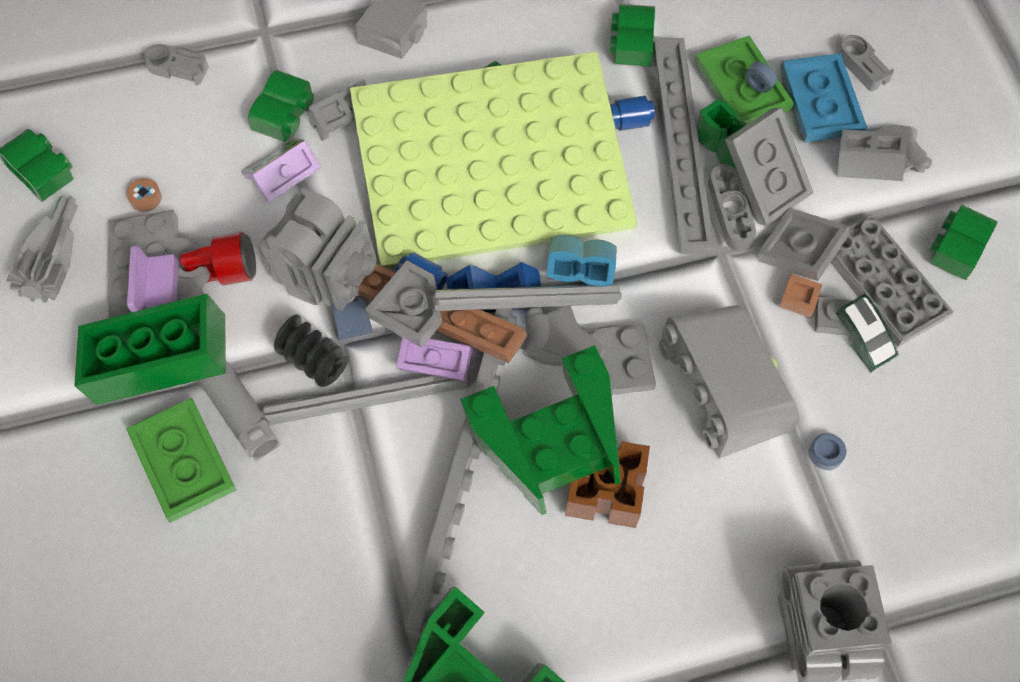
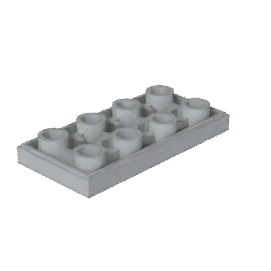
M872 213L848 226L849 236L831 261V264L860 300L867 298L871 306L875 308V312L880 318L887 334L897 347L943 322L953 314L954 311Z

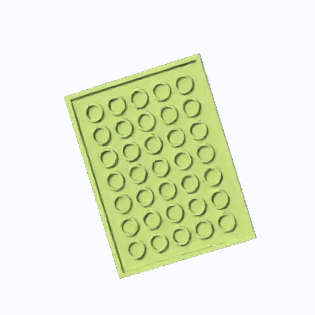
M598 51L350 88L380 266L386 269L396 268L404 255L409 256L413 252L433 262L551 243V238L558 235L582 238L636 229V216Z

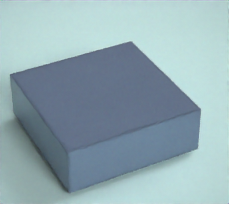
M365 299L348 302L342 312L337 310L335 305L332 306L339 340L373 333L370 318L367 317L365 312L367 308Z

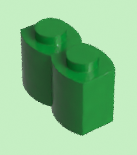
M619 4V12L612 13L611 31H617V35L611 36L609 54L615 55L614 64L651 67L655 6Z
M275 70L268 78L262 93L256 98L247 118L251 130L283 142L287 141L290 135H294L300 125L299 117L305 110L308 111L309 106L313 104L314 94L312 93L310 82Z
M717 99L700 111L697 123L699 142L709 151L716 153L720 164H729L736 169L725 139L748 124L738 120V116L732 107Z
M26 129L0 147V159L8 170L23 182L34 196L43 202L74 180L70 169L73 167L63 153L59 152L56 154L51 150L53 148L51 143L42 133L36 135L30 129Z
M961 204L957 212L950 210L941 228L946 230L944 236L938 233L929 249L930 252L934 253L930 263L967 280L976 267L998 221Z

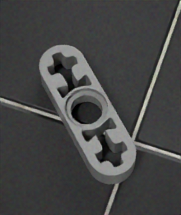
M719 164L712 169L708 186L726 244L730 248L738 251L746 250L752 245L755 238V223L738 171L729 164ZM719 177H723L725 181H729L726 192H724V182L721 179L718 180ZM733 201L740 206L741 210L729 212L724 208L723 204ZM737 222H739L738 227L740 233L746 234L745 238H741L739 234H734L737 228Z

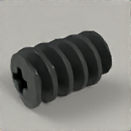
M298 314L292 315L276 334L274 340L275 352L284 355L286 361L294 363L296 369L304 371L305 375L310 379H314L318 386L325 387L334 383L345 370L350 357L343 356L339 359L342 352L340 346L330 349L331 339L326 337L320 341L322 333L319 330H314L310 333L311 324L304 322L300 325L302 321L301 316Z

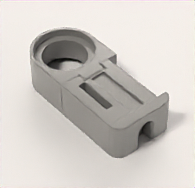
M849 35L843 39L838 54L841 53L845 66L869 91L877 90L881 83L883 85L889 83L894 69L889 70L874 54L875 49L863 37ZM854 46L861 53L858 55L850 54L846 47Z
M163 44L152 45L144 52V60L148 70L154 75L169 79L172 75L194 81L195 85H200L209 68L205 55ZM163 55L167 57V60L161 64L152 63L153 58Z

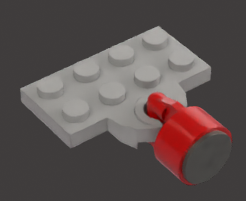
M174 210L110 221L108 318L131 313L127 307L131 246L138 245L147 257L172 254L176 256L179 260L177 301L203 294L202 289L207 282L219 281L222 286L252 281L256 275L254 248L249 236L244 232L213 236L211 246L201 248L192 240L178 238V216Z

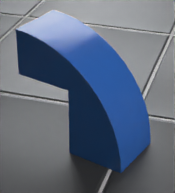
M523 262L497 276L470 264L446 278L447 290L542 287L539 270ZM480 309V310L485 311V312H487V313H492V312H496L497 309Z

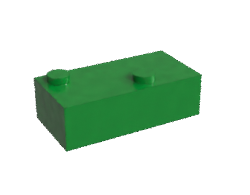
M207 293L78 326L74 387L96 405L226 374L225 313Z

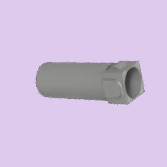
M227 361L226 374L198 380L249 458L253 457L256 462L281 445L269 427V421Z

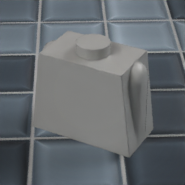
M374 0L356 23L358 44L403 59L413 44H417L421 40L427 27L426 6L416 0Z

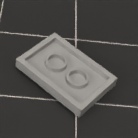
M782 108L770 109L725 139L759 224H770L787 212L789 208H793L813 194Z

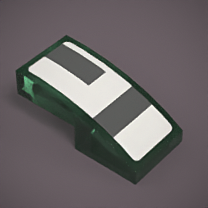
M866 293L842 306L835 313L855 341L851 344V347L870 373L899 355L886 323Z

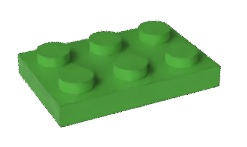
M750 35L696 54L694 62L717 99L732 107L738 116V120L749 124L772 108H782L783 113L792 110L794 102L778 78L777 83L766 93L756 91L747 83L745 71L753 62H762L769 66Z
M192 398L126 428L169 523L236 491L234 483Z

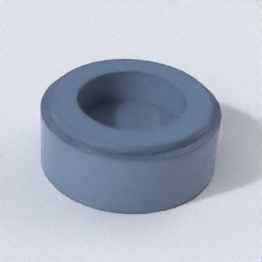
M753 62L745 71L747 83L756 91L769 92L777 83V76L774 71L762 62Z
M831 433L818 435L809 447L810 460L816 467L823 470H833L839 467L847 453L842 439Z

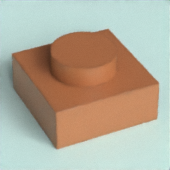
M790 274L779 307L811 318L823 284Z

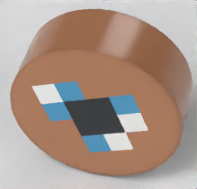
M148 178L135 180L129 185L126 192L130 205L135 210L142 212L156 208L162 198L157 183Z

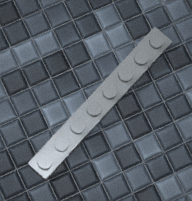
M684 38L654 39L653 53L680 254L712 253L714 242Z

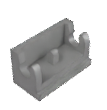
M364 80L309 106V122L313 129L318 128L322 141L329 137L330 132L355 120L350 88L367 85Z
M842 130L838 177L903 181L908 133Z

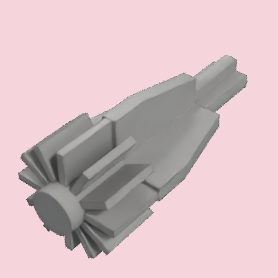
M60 196L51 218L43 217L22 242L6 279L7 282H11L9 287L11 290L20 289L18 296L22 297L24 295L31 298L32 302L37 298H40L43 303H47L48 298L53 301L56 300L71 262L74 233L69 231L68 228L78 207L73 197L70 196L67 199L64 196Z

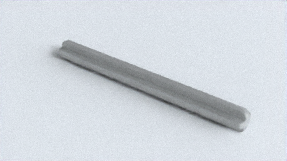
M618 285L454 289L434 291L432 303L436 311L617 304L622 294Z
M422 375L263 406V414L269 421V424L274 425L464 389L468 387L469 380L468 375L466 382Z

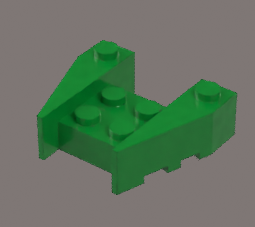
M595 345L562 358L564 378L573 395L572 397L518 419L509 420L495 386L460 399L478 447L486 456L492 459L506 478L510 479L518 487L524 497L541 515L547 514L542 494L607 468L614 484L620 483L610 374Z
M451 587L426 617L401 682H503L460 644L485 612L457 587ZM537 663L523 682L565 681L545 664Z

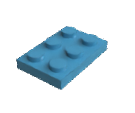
M841 53L782 61L780 70L788 94L794 102L793 110L804 143L841 138L842 130L866 131L867 125Z

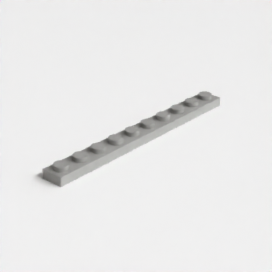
M512 308L496 310V317L516 325L517 316L512 315ZM484 353L472 394L491 386H495L498 392L501 376L496 375L498 365L504 366L506 362ZM466 417L405 625L406 637L416 640L419 637L426 617L434 609L430 608L434 594L441 595L446 573L441 572L444 559H451L455 545V538L450 537L453 525L460 526L465 508V504L460 503L463 491H470L474 471L469 470L472 458L479 459L481 449L476 443Z

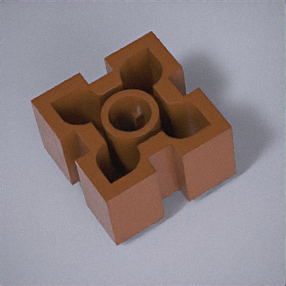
M621 441L620 448L618 449L620 483L617 485L614 484L607 468L571 482L565 516L593 521L595 513L609 515V524L636 528L641 516L645 488L642 485L647 473L650 446ZM603 479H610L611 484L604 483Z

